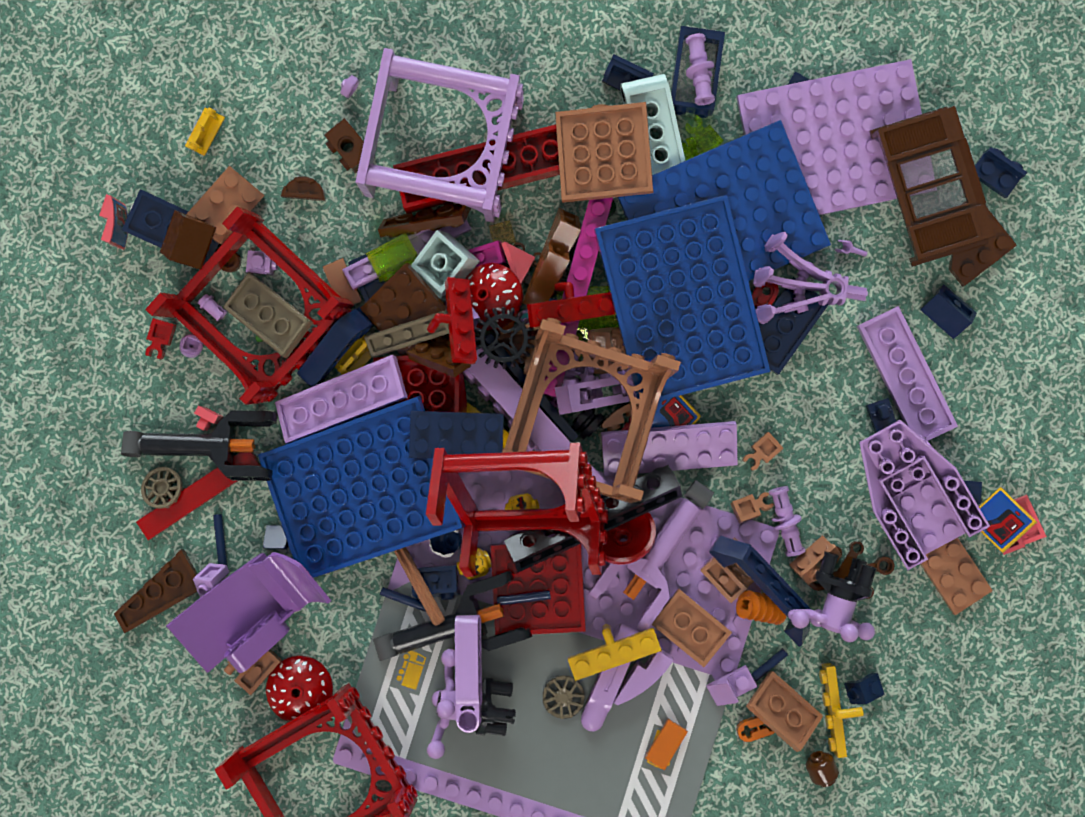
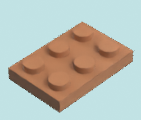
M228 166L190 209L187 215L217 227L213 240L221 246L234 232L228 230L222 224L237 206L252 211L265 195L232 167Z
M958 538L926 554L928 560L920 564L953 615L959 614L993 591Z
M679 588L652 623V626L702 667L707 665L732 634L727 627Z
M774 671L767 674L745 706L796 752L803 749L823 717L819 711Z

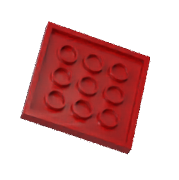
M581 544L519 573L508 553L506 545H491L492 576L511 571L514 580L509 581L504 586L493 589L494 605L497 604L498 596L550 590L551 599L501 605L504 617L494 619L495 635L520 627H530L532 634L586 632Z

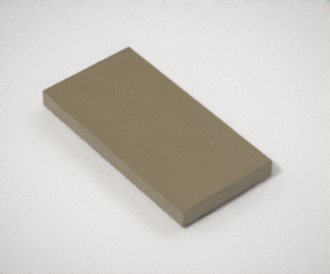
M250 272L247 273L223 306L225 310L286 359L314 323Z

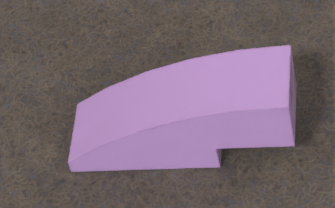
M661 649L662 651L651 654L645 664L637 660L622 682L614 704L620 705L652 686L674 661L672 655Z

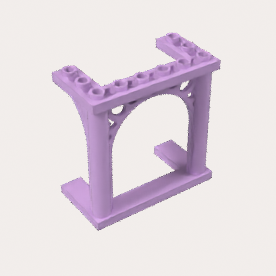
M384 48L355 182L364 196L374 198L376 187L435 198L473 208L484 214L485 221L494 223L495 217H500L502 207L497 190L498 186L502 187L505 173L501 171L503 164H507L509 158V151L506 150L507 142H512L514 128H511L512 119H517L518 110H522L524 102L523 84L520 83V75L510 74L508 79L395 56L392 49ZM399 78L458 90L468 95L478 104L487 122L488 135L483 153L473 166L455 176L432 177L373 164L388 91H397ZM479 93L484 96L485 93L489 94L484 100L479 99ZM494 99L502 101V106L497 111L491 112L487 110V105L490 101ZM500 116L497 119V123L499 124L493 125L492 118ZM491 140H494L496 143L495 145L491 146L489 142ZM485 160H489L491 162L488 163L490 174L488 170L482 166ZM474 171H481L485 175L486 183L484 185H478L474 182L472 178ZM468 178V183L471 187L466 186L467 183L460 184L461 180Z

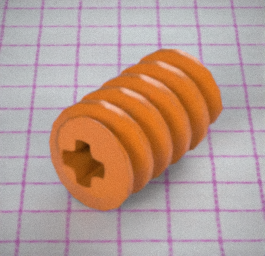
M751 590L744 591L736 602V613L742 619L780 625L787 617L765 593L753 592Z

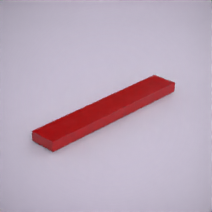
M240 452L233 457V465L261 466L253 452ZM217 467L181 491L177 502L169 508H156L136 521L147 540H151L238 481H231Z

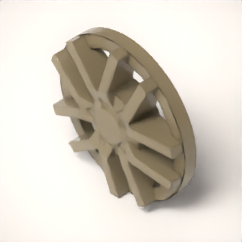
M159 467L150 471L141 485L143 500L153 508H169L177 502L183 489L181 477L176 471L167 467ZM163 471H166L165 478L163 479ZM156 473H158L157 480L151 478ZM148 480H151V481L154 482L153 485H152V487L146 486L147 483H148ZM177 482V486H171L173 483ZM146 489L152 490L148 496L146 495ZM168 495L171 498L169 502L166 499V496ZM156 496V498L154 499V501H153V503H152L150 500H151L153 497Z
M557 676L546 684L543 691V704L551 715L560 719L572 718L583 707L585 700L584 690L581 684L575 681L574 678L570 676ZM558 680H565L563 687L558 684ZM568 681L574 683L570 690L566 688ZM553 683L558 688L556 692L550 688ZM576 686L579 688L581 694L573 693ZM547 690L554 696L546 699ZM573 697H581L580 703L572 701ZM555 700L556 704L549 708L547 703ZM570 705L578 706V708L572 712ZM560 706V714L552 711ZM567 706L569 714L563 715V707Z

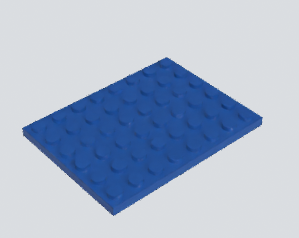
M781 120L652 175L653 193L617 197L626 219L630 220L727 195L748 281L754 279L755 270L770 266L775 270L789 264V260L777 249L774 252L765 251L764 246L772 234L786 232L787 239L784 244L801 258L831 245Z
M727 195L594 229L625 354L629 356L639 354L644 356L646 361L650 362L657 355L666 353L675 356V360L681 362L679 370L667 379L659 401L771 372ZM639 373L631 374L633 385H639L642 381V376ZM643 389L635 391L637 399H639V393H642Z
M420 396L258 455L261 466L273 470L272 480L267 481L292 557L301 563L313 578L465 527L447 495L443 524L433 526L426 516L433 459L409 458L410 411H425Z

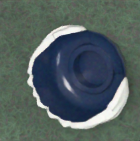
M458 529L429 539V546L435 554L441 557H451L461 547L462 535L460 530Z

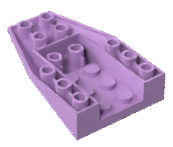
M901 420L859 442L873 512L907 570L928 560L926 554L966 533L968 537H971L990 527L956 467Z

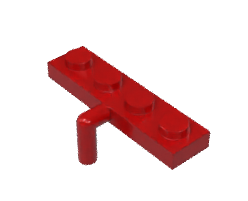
M447 277L445 280L447 314H435L427 330L429 333H435L441 323H447L449 325L452 362L475 364L477 353L469 279Z
M559 282L554 286L557 292L565 291V299L527 304L530 327H539L542 319L547 320L548 318H554L561 321V323L615 315L610 292L575 297L571 282Z

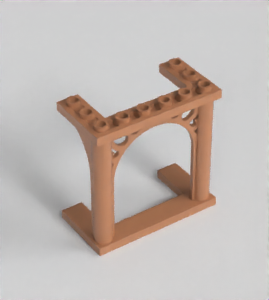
M542 319L535 337L537 343L505 449L503 448L501 453L526 452L543 393L554 378L567 370L578 367H592L603 370L617 379L625 389L631 405V423L613 486L596 481V487L600 488L601 495L628 503L641 501L644 491L635 489L634 486L660 395L667 379L679 370L681 362L675 360V356L666 353L657 355L649 362L645 360L644 356L639 354L629 356L623 354V350L616 347L603 348L600 347L601 343L593 340L584 342L578 340L579 337L574 334L566 333V335H563L566 326L561 325V321L557 319ZM558 350H564L568 354L569 363L567 365H562L558 362L556 358ZM573 352H574L578 357H580V356L582 355V356H583V360L580 361V362L574 360V354H573ZM550 360L557 368L555 372H549V368L552 366L549 365ZM597 361H603V366H599ZM618 367H621L620 370L629 369L625 375L617 372ZM633 373H639L642 376V381L639 385L630 386L627 383V378ZM643 389V392L639 393V399L635 398L633 395L634 391ZM525 471L545 478H549L539 472Z

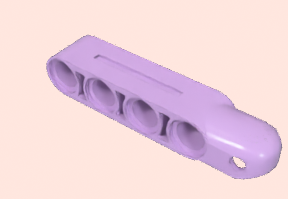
M456 615L455 617L456 723L459 729L466 733L474 732L481 725L482 642L480 615Z
M621 623L614 636V641L634 635L640 631ZM630 662L598 674L581 715L582 726L587 731H597L602 727Z

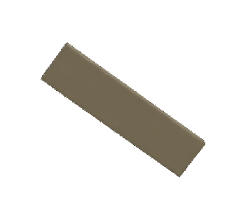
M447 310L438 313L447 314ZM435 314L367 335L365 340L371 358L449 334V325L441 323L435 333H429L427 327Z

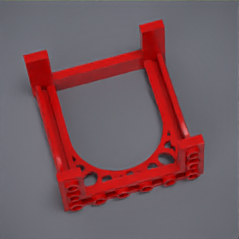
M237 206L222 223L228 230L234 232L202 266V269L193 276L177 295L160 292L145 310L151 316L177 318L232 370L245 389L244 394L239 398L245 405L266 403L267 401L270 403L278 395L277 390L282 385L286 386L292 380L293 372L302 367L307 360L306 358L315 350L335 322L351 312L354 304L349 299L339 296L263 224L264 219L261 216ZM248 238L296 283L303 297L304 315L314 322V325H318L311 329L313 332H306L300 340V346L294 348V353L292 354L291 352L286 361H282L281 366L278 361L281 355L278 352L269 355H255L239 349L190 304ZM313 296L314 301L318 299L320 303L310 304V297ZM321 308L317 314L323 319L314 320L310 315L311 311ZM256 359L259 361L258 370L255 369L257 366L252 364V361ZM269 359L275 365V371L271 376L267 375L264 370V364Z
M580 442L570 443L569 450L448 455L445 448H435L426 516L433 526L442 525L447 495L461 521L465 524L459 568L465 577H474L479 531L536 529L559 530L575 537L584 546L589 555L588 566L592 575H602V566L606 565V553L603 552V544H607V532L604 530V523H608V510L604 509V499L600 498V488L596 487V477L592 476V466L588 464L587 452H583ZM510 470L539 472L549 477L558 485L564 495L565 504L551 509L479 511L458 472Z
M350 683L341 687L334 696L246 748L243 746L239 747L214 769L226 790L242 779L264 817H284L255 766L307 735L317 732H334L348 737L361 748L368 760L371 771V784L365 801L355 812L347 817H410L418 800L415 787L407 782L405 770L401 765H397L392 748L384 743L380 728L374 726L369 709L366 706L363 707L359 700L360 695L357 689L351 687ZM350 715L352 718L351 727L343 729L340 722L346 720ZM334 716V717H335V720H334L335 726H330L327 722H328V721H333V718H332V717ZM356 726L361 736H356L353 732ZM370 748L372 753H368L367 749ZM380 766V770L384 774H378L376 771V767ZM386 780L391 784L392 789L382 791L377 788L376 782ZM376 794L377 796L382 797L383 799L380 800V798H378L377 801L374 802L372 796Z

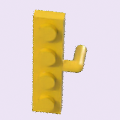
M604 624L602 626V634L606 644L568 657V662L574 679L577 681L662 650L654 628L614 641L611 626Z
M832 663L822 664V670L819 671L821 684L825 686V693H822L824 706H827L828 715H825L826 727L831 732V738H828V745L830 751L838 758L847 757L842 719L862 717L864 713L862 707L841 709L836 667Z

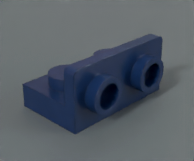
M992 147L983 152L975 164L979 181L1003 198H1007L1019 180L1027 174V171L1023 169L1020 163L1009 160L1001 150L993 149Z
M456 565L418 568L433 597H441V600H453L455 596L460 595ZM412 586V596L419 599Z

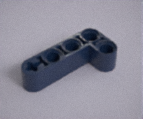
M357 309L342 316L335 322L298 370L297 375L310 387L321 384L352 344L362 338L371 329L373 324Z

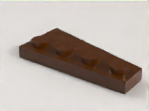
M447 202L437 210L428 207L417 212L414 216L409 212L383 219L378 232L380 237L388 236L389 238H394L404 233L417 234L422 230L430 229V231H436L447 226L452 228L459 227L465 223L471 208Z
M181 549L153 578L148 580L137 593L114 613L124 633L131 631L197 593L193 581L197 572L184 549Z

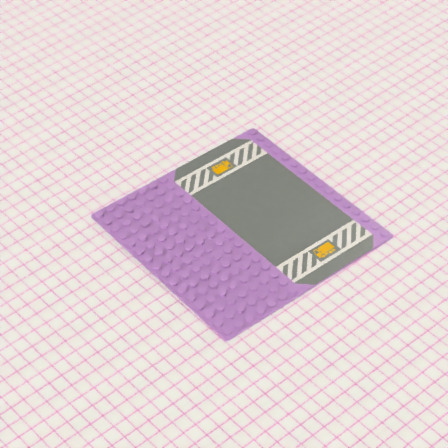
M522 470L458 472L479 511L505 510V504L508 503L510 497L529 493L533 499H537L540 509H551L565 504L564 495L553 480ZM597 471L605 480L604 484L613 486L615 476H604L603 472ZM680 497L649 512L655 522L656 536L683 498ZM707 505L704 509L700 508V514L664 564L669 596L671 598L679 588L727 627L732 634L707 665L702 667L651 625L649 629L654 628L661 649L672 655L674 661L666 672L643 693L620 705H616L613 702L602 727L597 731H587L582 726L581 715L599 673L577 680L584 690L585 700L582 709L572 718L560 719L548 713L543 704L544 688L551 679L557 676H570L574 678L568 657L606 644L602 634V626L604 624L611 626L613 638L621 623L638 630L637 626L641 615L660 588L656 589L646 582L634 600L631 599L623 591L635 573L624 564L605 592L599 595L597 599H594L589 595V592L601 575H592L588 566L589 555L582 544L581 556L586 632L532 634L531 638L491 651L482 648V681L487 677L493 678V681L513 683L511 697L491 695L492 704L496 708L516 710V716L513 717L515 722L514 724L507 723L505 736L494 734L482 736L476 735L475 731L466 733L459 729L456 720H450L441 739L445 746L444 755L439 759H433L428 755L427 747L431 743L437 723L441 719L436 713L437 707L432 703V696L436 691L446 688L444 664L441 661V656L447 649L455 650V637L379 661L373 642L374 638L389 633L393 634L394 632L431 621L427 612L386 597L384 598L356 685L360 695L359 700L363 707L366 706L372 716L371 721L374 726L380 728L383 734L382 739L386 746L389 745L392 748L397 765H401L405 770L407 782L418 791L499 817H691L726 706L716 705L706 685L738 668L752 620L742 619L736 613L738 598L730 603L700 569L713 557L709 551L719 536L730 539L735 537L740 542L752 545L770 565L779 530H774V527L754 520L739 524L735 514ZM464 528L459 529V530H460V533H461V535H462V538H463V529H464ZM525 530L479 531L477 547L483 551L486 550L491 561V545L505 544L504 540L508 539L511 535ZM623 538L620 541L625 542L627 539ZM429 539L406 547L417 568L456 565V562L460 561L461 547L451 557H441L432 552L429 546ZM397 558L388 589L415 598L412 596V584ZM606 562V565L602 566V573L608 566L609 562ZM492 565L487 575L473 580H468L458 572L460 595L455 596L453 600H441V597H434L443 616L456 612L467 585L492 577ZM755 582L748 586V590L761 593L762 589ZM493 589L474 595V598L478 600L480 609L494 605ZM494 620L485 622L488 631L486 634L487 638L494 636ZM650 655L637 660L645 664ZM637 660L630 662L624 679L626 678V676L628 675V673L630 672L631 668ZM453 666L454 681H455V666ZM558 680L557 682L563 687L565 680ZM568 681L566 688L570 690L574 683ZM554 683L551 684L550 688L556 692L558 688ZM576 686L573 693L581 694L579 688ZM547 690L546 699L554 696ZM573 697L572 701L580 703L581 697ZM555 700L548 702L547 704L550 708L553 705H555L556 702ZM570 705L572 712L578 708V706ZM560 706L552 711L560 714ZM567 706L563 707V715L569 714ZM350 715L345 720L343 729L351 727L352 718ZM669 718L688 732L668 766L663 770L645 759V755ZM356 726L353 732L356 736H361ZM340 735L333 762L337 765L371 775L368 760L361 748L348 737ZM368 748L367 752L372 753L370 748ZM380 766L376 767V771L378 774H384L380 770Z

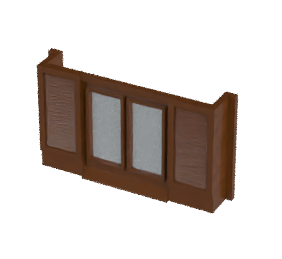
M946 106L869 131L872 139H879L915 255L909 258L911 267L989 243L988 238L995 236V232L985 204L986 200L970 148L964 136L955 106L949 108Z

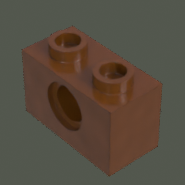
M344 118L324 134L328 140L325 144L333 154L338 152L342 157L339 161L347 171L352 169L356 174L359 168L364 141ZM352 143L354 145L351 151H343V147L346 144Z

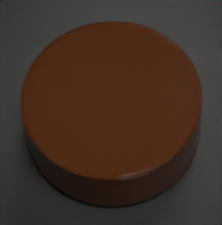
M235 253L221 269L227 273L236 272L241 266L239 254Z

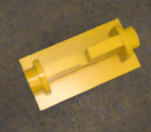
M205 107L185 147L205 156L225 117L216 113L212 108Z
M366 335L358 339L335 366L342 375L365 366L371 359L365 340Z

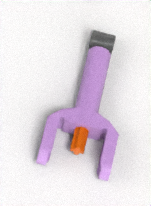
M697 480L691 484L684 495L686 498L680 501L657 534L651 550L643 558L626 564V567L635 573L623 591L628 597L634 600L646 582L656 589L660 588L640 617L637 629L641 632L649 629L670 599L664 564L700 514V508L704 509L714 495L713 491ZM609 563L590 590L589 595L597 599L599 595L603 594L624 564Z

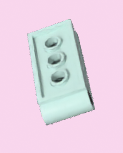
M661 74L620 84L623 104L646 102L647 107L652 108L655 112L653 117L647 115L652 175L684 162L685 156L666 75ZM650 129H655L659 132V139H653L650 136ZM655 151L663 153V161H658L655 158Z

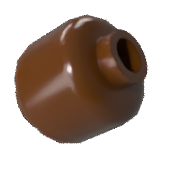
M816 751L807 759L806 769L811 781L815 785L828 787L836 782L839 771L831 754Z

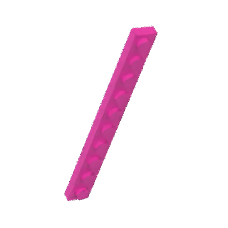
M613 198L593 199L588 202L567 282L573 284L575 297L587 295L599 252L594 229L606 226ZM580 320L561 323V325L566 326L563 335H566V333L576 335ZM558 350L556 353L558 362L562 365H567L569 362L568 354L564 350ZM550 360L549 365L552 366L549 368V372H555L557 368ZM566 371L554 378L543 394L556 397L555 387L562 386Z

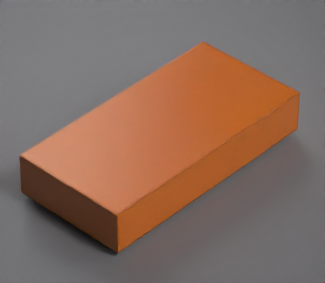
M668 718L646 753L645 759L665 770L688 731Z

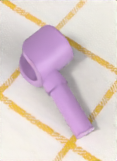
M838 240V242H842L843 248L842 250L835 249L837 253H855L864 257L867 256L866 251L855 248L851 241Z

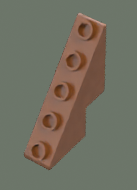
M558 208L525 294L524 304L549 301L555 290V284L559 282L570 262L569 252L581 231L578 216Z

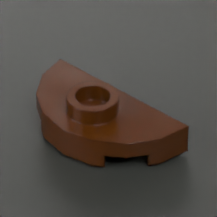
M306 176L295 177L294 180L283 187L281 193L282 198L326 201L325 192L321 185L313 178Z

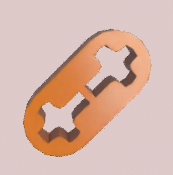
M757 716L742 720L736 728L739 738L745 742H752L775 733L766 726L759 728L760 725L765 723ZM746 725L749 728L756 727V729L750 731L749 736H746L745 733L741 734Z

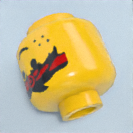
M529 493L510 497L508 503L505 504V510L540 509L537 499H533Z
M477 547L474 577H466L468 580L488 574L489 568H491V561L486 550L483 551ZM460 561L456 562L459 574L463 575L462 571L459 568Z

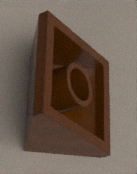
M174 210L160 253L170 261L202 269L217 227Z

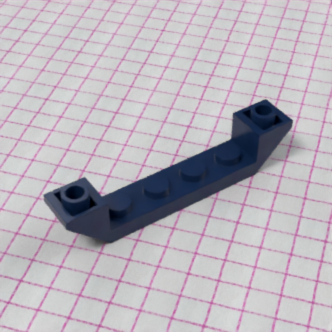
M719 536L716 539L709 553L724 568L737 563L787 617L790 610L811 609L752 545ZM790 619L784 630L798 647L803 645L810 631V619L809 624L801 629L796 628Z

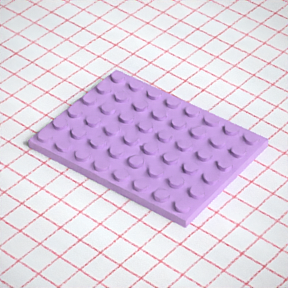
M911 59L737 95L736 99L744 135L779 120L782 121L819 215L897 199L879 139H872L869 131L922 114ZM930 156L900 165L907 188L935 180ZM934 187L928 190L912 194L910 196L934 192L937 190V188Z

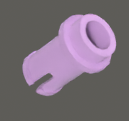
M205 294L198 302L200 309L206 310L219 322L225 317L227 311L213 300L214 297L212 295Z

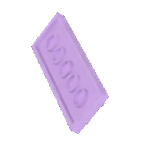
M899 306L858 325L859 333L903 422L917 435H922L926 441L958 427Z
M390 355L276 401L275 405L285 444H289L408 399L397 358L394 355Z
M728 421L651 428L638 474L651 473L654 469L669 465L672 471L738 465L736 422ZM628 430L601 432L604 476L616 475Z

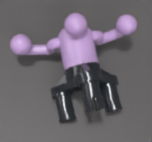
M824 551L820 570H817L815 579L828 592L823 610H790L788 618L791 619L792 624L796 628L800 629L805 628L809 624L810 619V622L816 627H823L829 631L840 633L841 638L846 642H854L858 636L862 640L872 639L875 635L874 626L870 623L859 624L853 621L852 617L857 601L871 597L873 591L871 586L877 568L866 565L867 562L864 560L852 558L848 577L838 578L833 575L839 556Z
M453 649L445 650L441 656V661L444 664L446 688L436 691L432 696V703L437 707L436 713L441 718L437 723L432 741L427 747V753L433 759H439L444 755L445 746L441 742L445 728L448 727L450 720H456L455 681L453 675L455 650ZM487 677L483 679L481 725L475 730L476 735L494 734L505 736L507 723L514 724L515 719L513 717L516 716V710L496 708L491 700L492 694L511 697L513 692L512 682L493 681V678Z

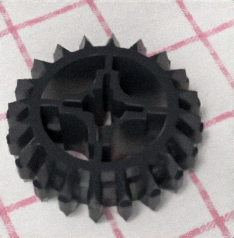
M505 307L501 308L502 314H498L496 308H493V317H490L486 312L484 316L488 320L486 322L481 319L478 320V323L483 325L482 329L474 328L475 332H480V337L475 336V341L480 340V344L476 345V350L483 349V352L478 356L482 358L486 354L488 356L485 361L486 364H489L491 359L495 360L494 368L498 367L499 362H503V369H507L506 362H510L512 368H515V359H518L522 364L524 360L520 356L522 354L527 357L530 356V353L525 351L526 347L534 348L533 344H528V339H535L534 335L528 336V332L533 331L534 327H525V324L529 322V318L522 322L520 320L523 316L522 312H519L517 317L513 316L514 308L510 309L509 314H505ZM510 319L517 324L509 330H504L495 320ZM490 325L496 333V338L486 347L484 337L486 329ZM496 328H498L500 332H503L504 334L510 333L512 330H514V332L510 334L511 338H508L510 339L509 343L512 346V348H510L508 344H505L504 342L494 346V344L498 342L497 338H500L498 337L499 332L496 330ZM522 330L523 344L518 351L512 342V338L518 331ZM500 346H504L511 352L512 356L498 357L491 352Z

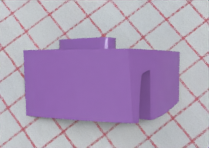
M272 552L268 557L261 553L200 597L166 627L207 673L224 658L230 662L238 673H243L288 633L290 628L285 623V620L294 612L301 610L310 602L328 604L331 602V599L298 561L276 552Z

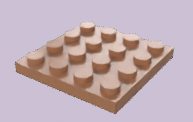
M646 102L555 112L561 198L563 203L653 193Z

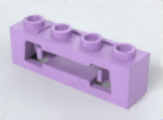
M628 370L618 371V373L625 375ZM609 373L599 375L600 379L595 380V376L581 378L582 383H577L576 379L563 381V386L555 387L559 415L629 402L630 400L620 382ZM630 375L627 378V383L630 386H634ZM618 384V386L612 387L613 395L588 400L587 391L580 392Z

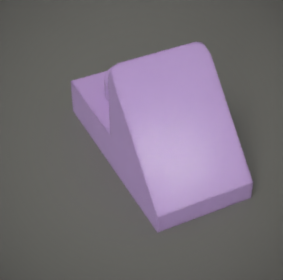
M744 665L707 684L706 687L716 705L720 706L738 703V697L756 688L757 684L748 667Z

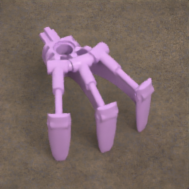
M786 232L772 234L765 244L766 252H774L777 249L799 272L797 274L798 278L791 280L773 276L774 270L770 266L755 270L753 281L755 287H762L765 285V282L781 285L783 288L794 290L793 294L796 297L794 302L783 304L782 307L778 308L770 304L757 306L755 310L759 323H768L775 314L781 312L788 313L797 310L798 313L808 311L807 305L816 302L822 306H825L827 303L829 305L837 304L841 306L845 303L846 298L860 301L866 300L868 295L867 288L848 285V276L842 277L841 274L837 273L832 276L831 271L826 270L824 272L818 269L814 264L805 261L784 244L787 239ZM809 276H811L814 279L821 281L823 283H811L807 282V279ZM830 284L835 285L837 289L835 295L829 291ZM805 290L819 291L821 296L806 300Z

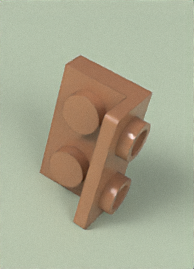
M821 536L804 553L789 564L791 569L808 586L812 582L817 581L815 575L816 571L820 570L824 551L837 554L839 558L842 557L838 548L831 544L824 536Z

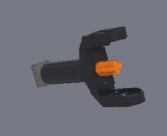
M232 410L219 421L216 429L210 434H166L124 431L121 455L127 457H141L142 454L209 456L219 470L231 481H271L273 470L253 465H233L234 452H254L255 449L254 439H235L236 430L234 426L270 427L277 423L278 414L272 411Z
M507 571L467 585L456 612L444 616L445 621L435 626L431 621L394 632L393 634L389 633L374 638L373 642L379 661L455 637L456 615H480L482 648L487 651L531 638L530 627L516 628L487 638L486 634L488 631L485 622L504 617L503 608L499 603L480 609L477 598H474L476 594L504 586V584L514 580L512 572Z

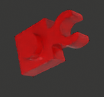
M152 318L146 338L152 341V344L147 347L145 355L151 357L152 352L157 350V359L162 360L165 356L163 346L171 345L176 325Z

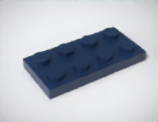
M140 189L122 231L161 248L174 210L187 214L189 211ZM213 239L207 252L204 264L215 253L218 247V243H216Z
M785 288L772 306L778 308L782 307L783 304L794 302V298H796L793 294L794 290ZM805 290L806 300L820 296L815 291ZM818 302L807 305L809 310L798 313L797 310L788 313H777L768 323L759 324L770 371L776 375L780 374L829 305L828 303L825 306L819 305Z
M410 411L409 458L433 459L435 448H445L448 455L501 453L503 450L504 414Z

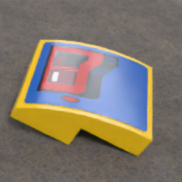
M682 395L658 402L651 428L692 425L701 418V415Z
M1001 487L979 506L990 527L982 530L981 533L1002 553L1037 523Z

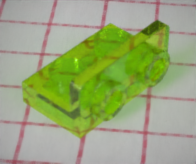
M406 233L366 253V257L373 267L379 282L383 280L387 282L405 263L411 265L418 256Z

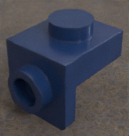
M871 673L857 681H847L844 683L851 704H868L885 695L878 673Z

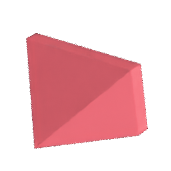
M503 242L501 244L510 269L516 274L522 286L535 257L507 242Z

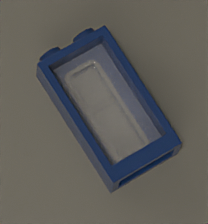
M681 26L671 84V96L675 114L685 115L686 113L695 114V117L707 118L712 116L714 112L715 101L708 105L695 104L696 92L693 80L686 76V70L691 66L689 45L686 43V38L698 33L706 36L704 45L708 57L707 61L714 62V67L710 69L713 75L711 76L710 85L712 95L715 96L716 101L725 32Z

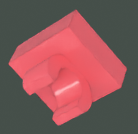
M198 406L194 414L201 417L196 427L203 431H208L212 423L218 424L223 419V416L204 406Z

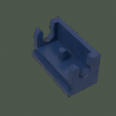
M613 54L602 82L621 91L620 84L652 77L654 73Z

